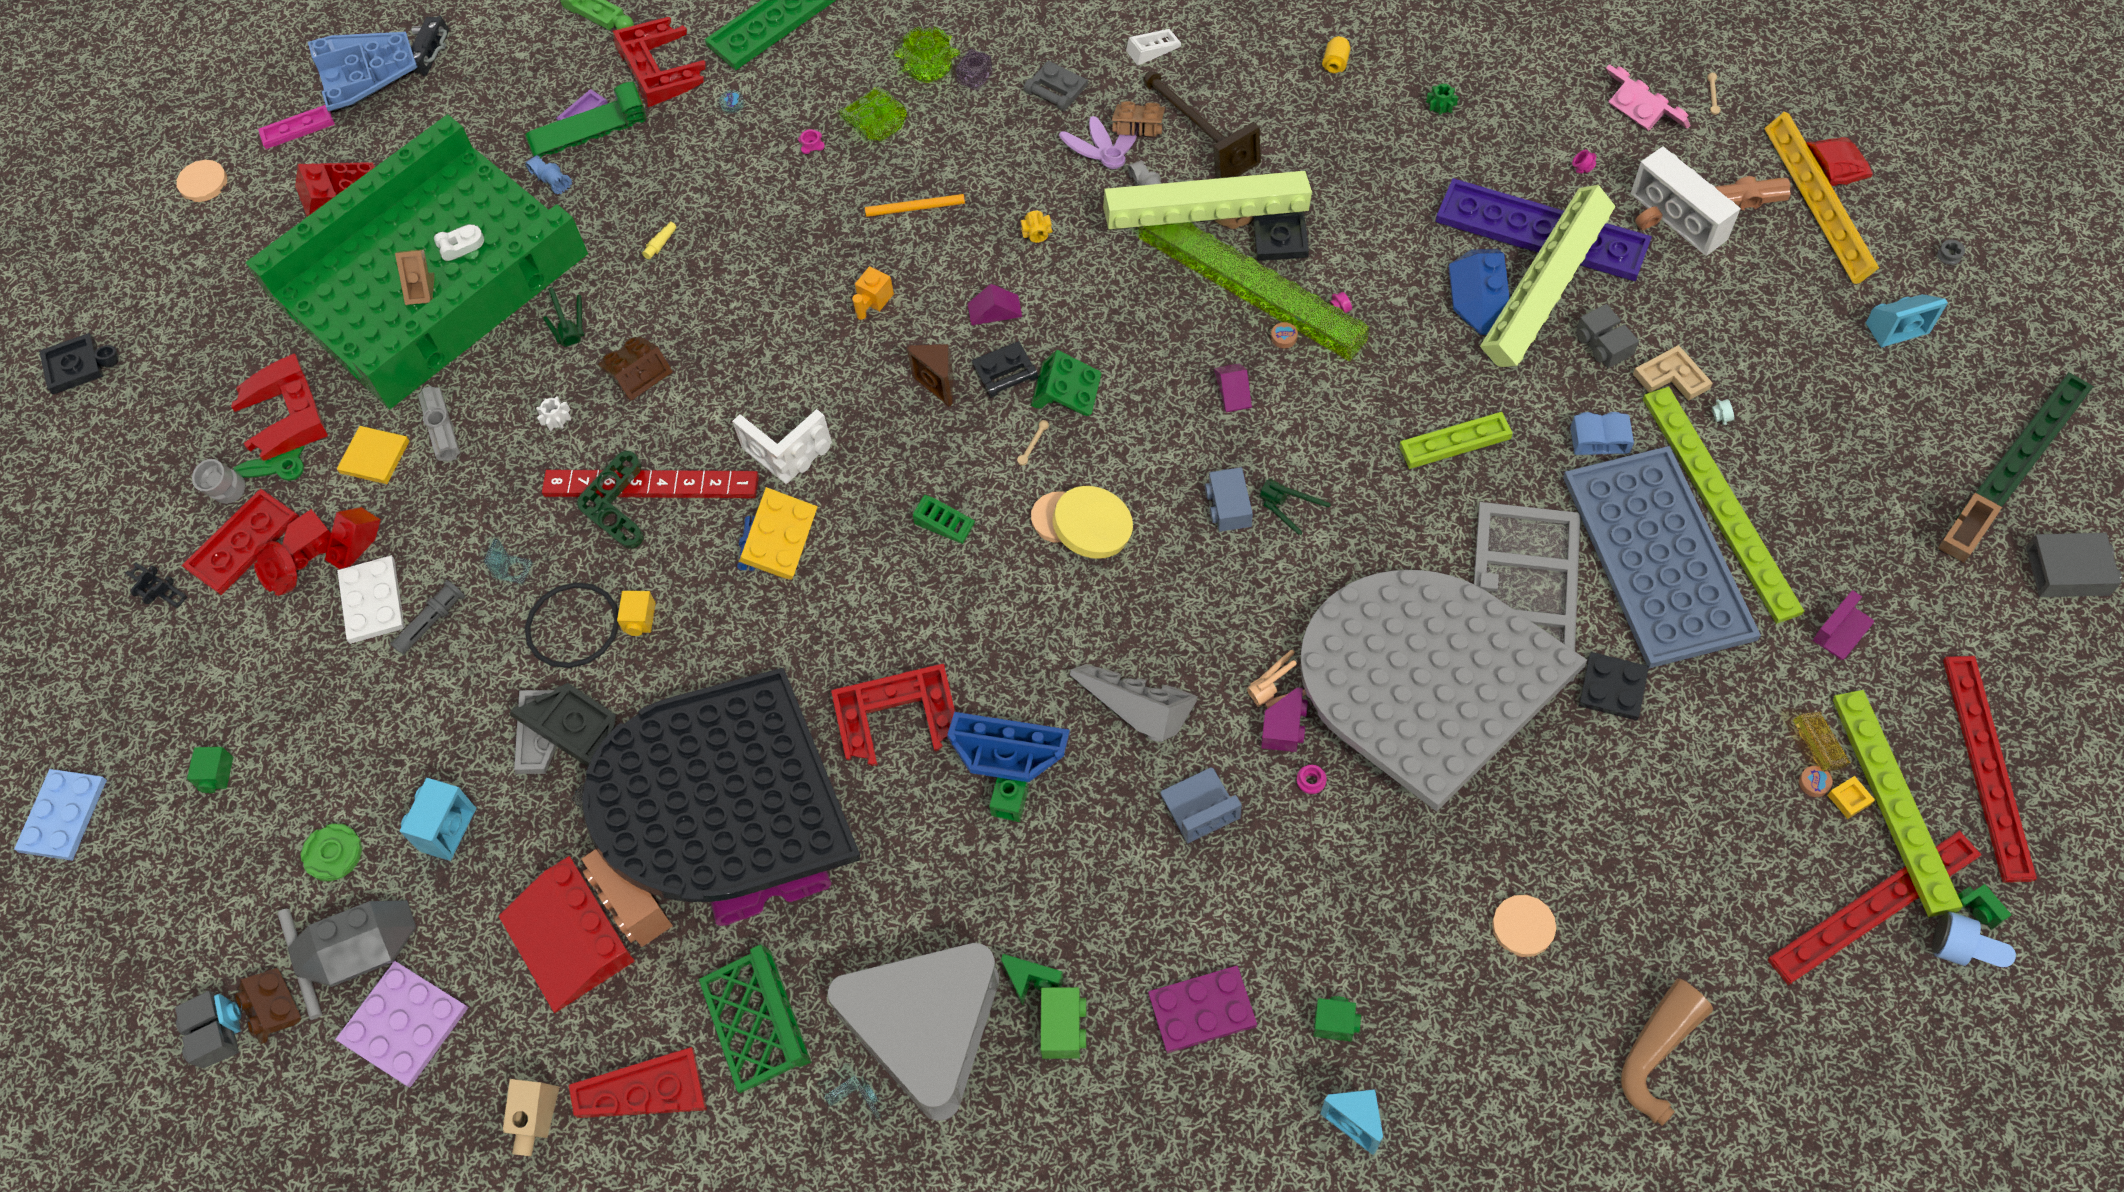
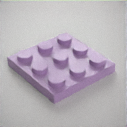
M394 961L335 1040L410 1088L468 1007Z

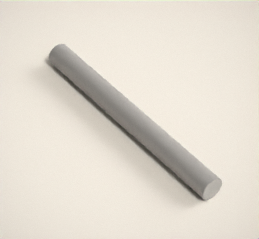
M282 909L277 914L287 947H289L298 937L290 909ZM297 977L309 1019L313 1020L322 1016L312 981Z

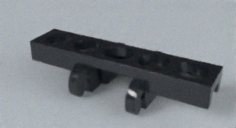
M135 562L133 570L125 573L137 582L131 588V595H140L143 597L142 601L145 604L152 603L159 596L175 608H178L188 598L172 586L174 583L173 578L167 576L165 578L167 583L156 576L158 569L153 565L147 570ZM139 569L142 573L137 577L134 575V572ZM170 589L172 593L168 597L164 594ZM174 595L182 597L178 603L171 600Z

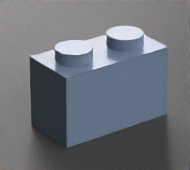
M1242 467L1209 472V483L1205 484V493L1207 500L1212 499L1214 507H1210L1212 523H1217L1219 532L1252 527L1253 513Z

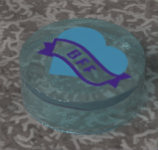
M726 91L719 98L721 109L726 113H736L744 107V99L739 91Z

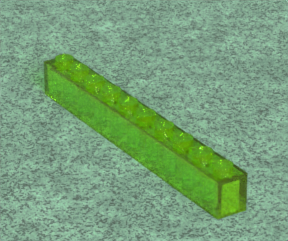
M1191 222L1138 227L1140 240L1275 319L1294 325L1299 333L1349 362L1368 341L1370 327L1362 320L1353 318L1337 306H1332L1318 295L1306 291L1296 282L1287 280L1275 270L1266 268L1254 258L1247 257L1233 246L1227 245L1216 239L1212 234L1195 227Z

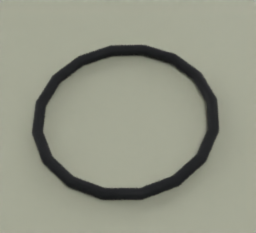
M574 582L558 586L540 597L529 611L525 624L526 643L537 659L550 666L572 668L588 664L604 654L615 640L619 628L617 621L618 606L608 592L593 584ZM573 588L591 589L604 596L612 607L614 624L610 637L600 650L586 659L570 663L552 661L539 653L532 643L530 628L534 614L545 600L560 591Z

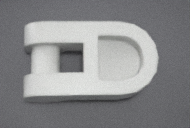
M466 225L449 233H437L434 236V242L440 248L442 259L450 261L480 248L484 243V236L478 226Z

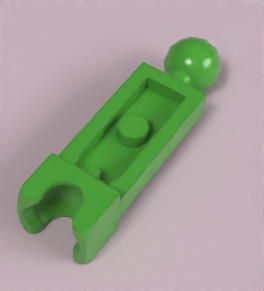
M560 0L565 9L577 13L607 30H611L614 26H616L617 30L634 26L633 20L629 16L624 15L621 8L606 0Z

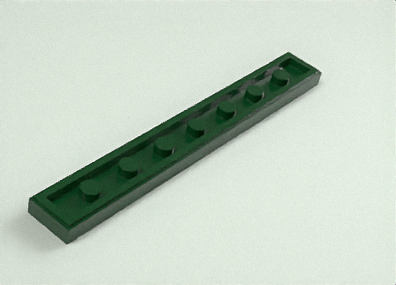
M2068 372L1975 493L2002 507L2094 386Z

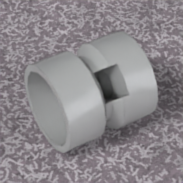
M216 459L202 461L193 471L192 483L194 487L220 503L228 504L235 502L244 493L245 480L242 475Z

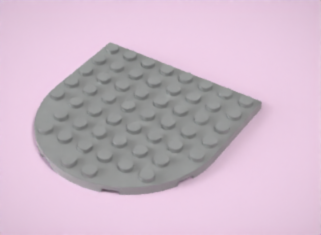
M1396 570L1377 573L1356 580L1338 590L1319 607L1313 615L1303 638L1300 671L1306 695L1311 699L1313 705L1318 710V716L1327 727L1437 812L1585 667L1587 659L1492 594L1472 583L1438 572Z

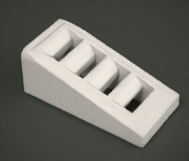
M1170 29L1129 37L1126 51L1138 66L1181 47V42ZM1168 37L1169 40L1167 39L1168 42H1164L1162 38Z

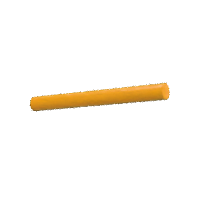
M964 194L869 206L865 207L866 217L960 205L965 204Z

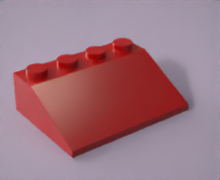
M570 856L544 871L499 915L501 922L554 1013L635 962L581 870Z

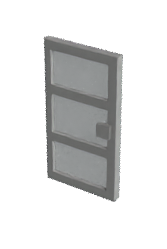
M1480 502L1473 584L1492 594L1575 651L1581 515L1576 512Z

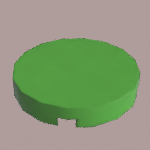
M332 823L325 825L326 828L320 831L317 829L310 834L303 845L301 861L305 867L304 869L310 876L319 881H333L343 878L354 869L360 860L362 853L361 840L353 829L344 824Z

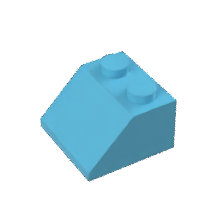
M1923 294L1911 298L1904 297L1897 302L1887 305L1880 304L1874 307L1866 324L1880 347H1885L1929 334L1948 302L1945 298Z

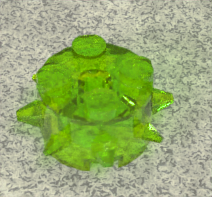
M918 26L904 36L903 46L894 51V56L905 61V65L901 69L902 72L907 71L912 78L918 81L931 83L944 77L952 68V58L960 55V50L950 46L949 41L953 37L951 34L947 35L944 30L933 26V29H922L921 26Z

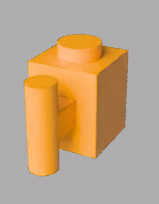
M870 266L855 283L857 294L853 296L852 300L857 318L860 320L865 319L867 316L866 311L869 307L880 312L894 295L891 277Z

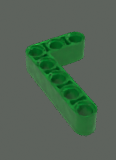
M626 82L615 87L616 101L527 132L525 138L533 157L538 155L541 159L543 155H552L564 151L566 147H575L586 143L591 138L598 139L609 135L614 130L620 131L632 127L637 122H645L647 120L645 108L635 83Z

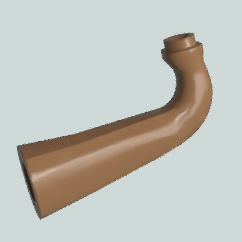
M1678 978L1657 1005L1625 1060L1621 1074L1622 1089L1630 1104L1647 1115L1654 1124L1658 1122L1661 1126L1672 1117L1675 1111L1670 1108L1671 1104L1668 1101L1657 1099L1651 1095L1646 1085L1647 1076L1691 1031L1713 1012L1711 1003L1688 982Z

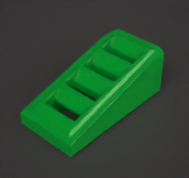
M928 495L923 496L913 513L915 525L961 544L964 543L975 524V520ZM938 514H942L939 521L936 522L935 519ZM952 518V521L949 524L948 528L945 527V524L947 523L948 519ZM962 522L963 525L960 528L959 532H954L958 523Z

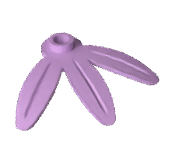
M1094 116L1089 119V130L1095 146L1065 131L1060 132L1059 136L1077 153L1101 160V163L1109 169H1117L1125 164L1126 158L1124 155L1136 140L1140 122H1136L1135 136L1132 135V122H1130V135H1119L1114 146L1103 124Z

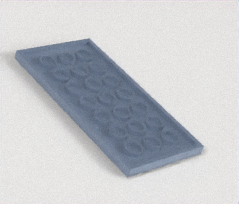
M1670 446L1564 473L1563 479L1649 668L1759 640L1761 634Z

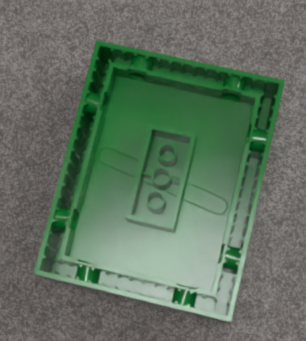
M447 114L245 263L269 299L390 410L587 256L588 251L576 223L569 213L558 204L548 210L472 147L463 126ZM466 225L479 227L484 236V243L480 248L450 261L442 259L440 248L434 242V236L437 233H449ZM424 249L428 273L434 272L435 275L433 299L428 303L405 305L395 253Z

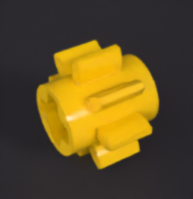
M1031 211L1026 214L1025 220L1020 221L1023 237H1029L1032 242H1042L1048 238V233H1052L1050 216H1043L1041 211Z

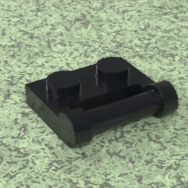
M1020 341L972 360V365L990 398L997 396V392L1029 379L1034 381L1039 378L1035 366L1031 363ZM1024 368V371L1011 375L997 382L993 383V381H991L1006 374H1009L1011 372H1014L1018 369Z

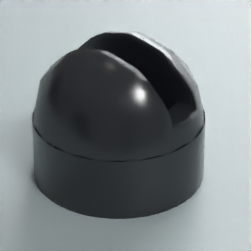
M111 345L101 346L94 352L97 362L102 367L111 368L119 361L118 353L115 347Z

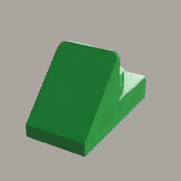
M1002 955L1003 969L1022 1006L1030 983H1034V988L1040 991L1041 988L1062 987L1064 980L1062 971L1009 955Z

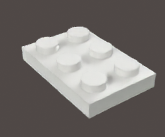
M392 555L337 570L346 638L350 644L405 629L395 560Z

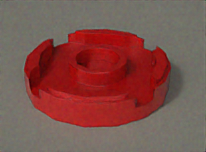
M275 541L258 545L254 551V556H257L258 561L254 563V569L263 587L269 592L274 591V595L277 596L292 592L296 587L297 572L289 552L280 543Z

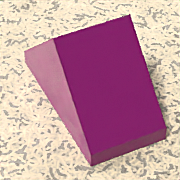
M993 284L988 285L968 303L971 326L1022 317L1018 295Z
M1240 363L1214 368L1225 412L1252 408L1247 369Z

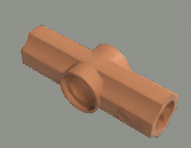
M1747 176L1739 179L1735 184L1715 187L1740 207L1741 210L1749 207L1757 209L1763 203L1789 200L1791 195V185L1788 178L1757 181L1755 177Z

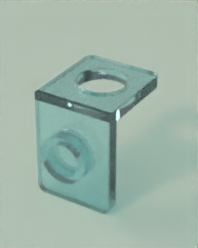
M497 539L493 540L484 559V563L494 578L519 584L525 582L533 564L532 560L508 555L501 542ZM521 563L524 567L523 572L519 576H510L508 574L510 565Z
M855 1075L824 1096L831 1107L858 1089L877 1120L881 1118V1115L874 1106L878 1098L869 1084L862 1087Z

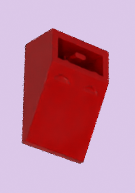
M373 162L298 164L295 187L306 216L308 217L375 168Z

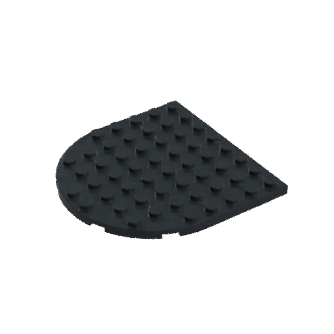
M784 667L673 696L640 709L638 715L624 724H618L606 736L597 748L586 771V781L582 795L583 812L587 831L593 845L608 866L632 885L660 897L686 902L729 900L860 861V852Z

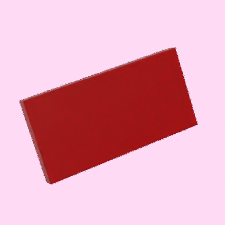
M260 488L181 566L219 595H222L257 561V556H254L257 546L269 541L276 542L286 532L288 524L296 520L299 515Z

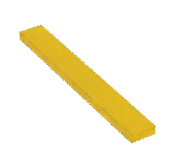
M1783 112L1764 129L1852 283H1861L1877 271L1879 267L1790 114Z

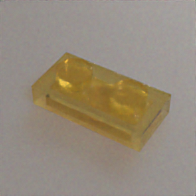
M1821 712L1800 714L1793 720L1798 728L1799 735L1805 740L1815 762L1823 772L1843 769L1850 764L1849 759Z

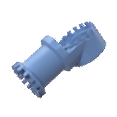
M538 155L525 162L529 172L535 174L538 177V181L542 180L544 183H548L555 194H562V191L565 192V190H568L567 187L570 188L569 185H572L571 178L568 175H563L560 172L559 166L555 163L545 164Z

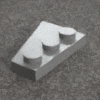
M554 690L519 691L518 706L521 707L534 701V698L544 693H551ZM517 721L515 774H546L557 746Z

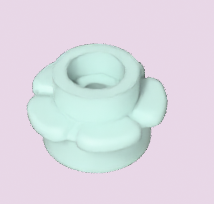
M1728 399L1723 401L1716 400V406H1712L1716 422L1722 421L1723 425H1727L1726 422L1734 420L1731 403Z

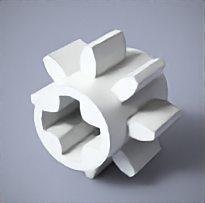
M558 397L544 399L541 406L536 408L539 413L537 418L541 426L546 424L550 431L557 427L563 429V424L566 420H571L568 413L570 408L567 402L561 403Z

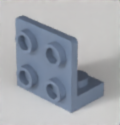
M1213 768L1206 769L1161 791V797L1187 844L1241 818L1242 805L1236 795L1232 797L1228 795Z

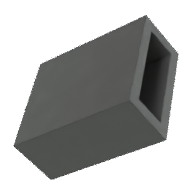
M2107 533L2036 534L2026 546L2039 597L2110 596L2121 584L2122 575L2116 567L2114 548L2109 543Z

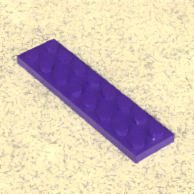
M1452 178L1435 222L1539 253L1564 213V210ZM1606 223L1580 265L1636 282L1652 236Z

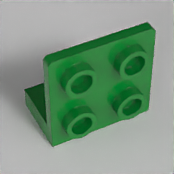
M1056 350L1042 362L1031 406L1042 409L1048 403L1056 401L1084 416H1090L1093 411L1101 372Z

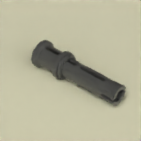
M446 580L444 587L433 598L429 597L427 599L425 609L390 645L404 656L418 639L440 617H446L449 614L448 610L459 599L463 600L465 595L454 584Z

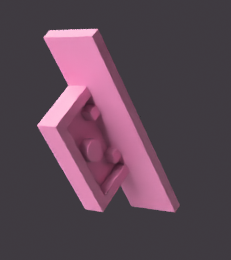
M1610 64L1607 66L1606 69L1609 75L1623 84L1609 101L1613 107L1648 131L1664 113L1686 129L1690 127L1687 118L1689 115L1678 106L1674 109L1668 105L1669 101L1659 93L1656 95L1648 91L1649 87L1641 80L1635 82L1630 79V74L1622 67L1618 66L1616 69Z

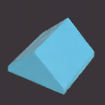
M1375 1090L1329 1094L1324 1100L1320 1114L1374 1155L1383 1138Z

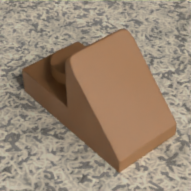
M424 249L396 252L395 256L405 305L430 302L433 299L435 275L434 272L428 273Z

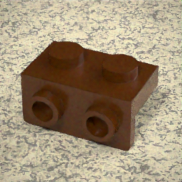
M278 968L241 979L239 991L235 994V1000L239 1010H244L248 1017L247 1027L251 1036L256 1035L260 1045L267 1042L270 1033L294 1026L301 1021V1015Z

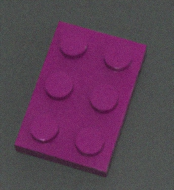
M1238 965L1148 991L1166 1053L1257 1027Z

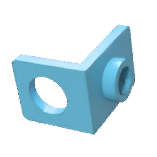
M221 994L215 995L214 999L219 1023L234 1031V1033L240 1032L239 1019H241V1011L237 1003L232 1002Z

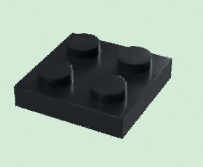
M1304 211L1253 216L1257 261L1308 258L1309 247Z
M90 333L39 351L46 386L52 395L103 377L101 365L94 356V352L97 350L95 339Z
M1590 652L1578 706L1637 721L1640 716L1649 666Z

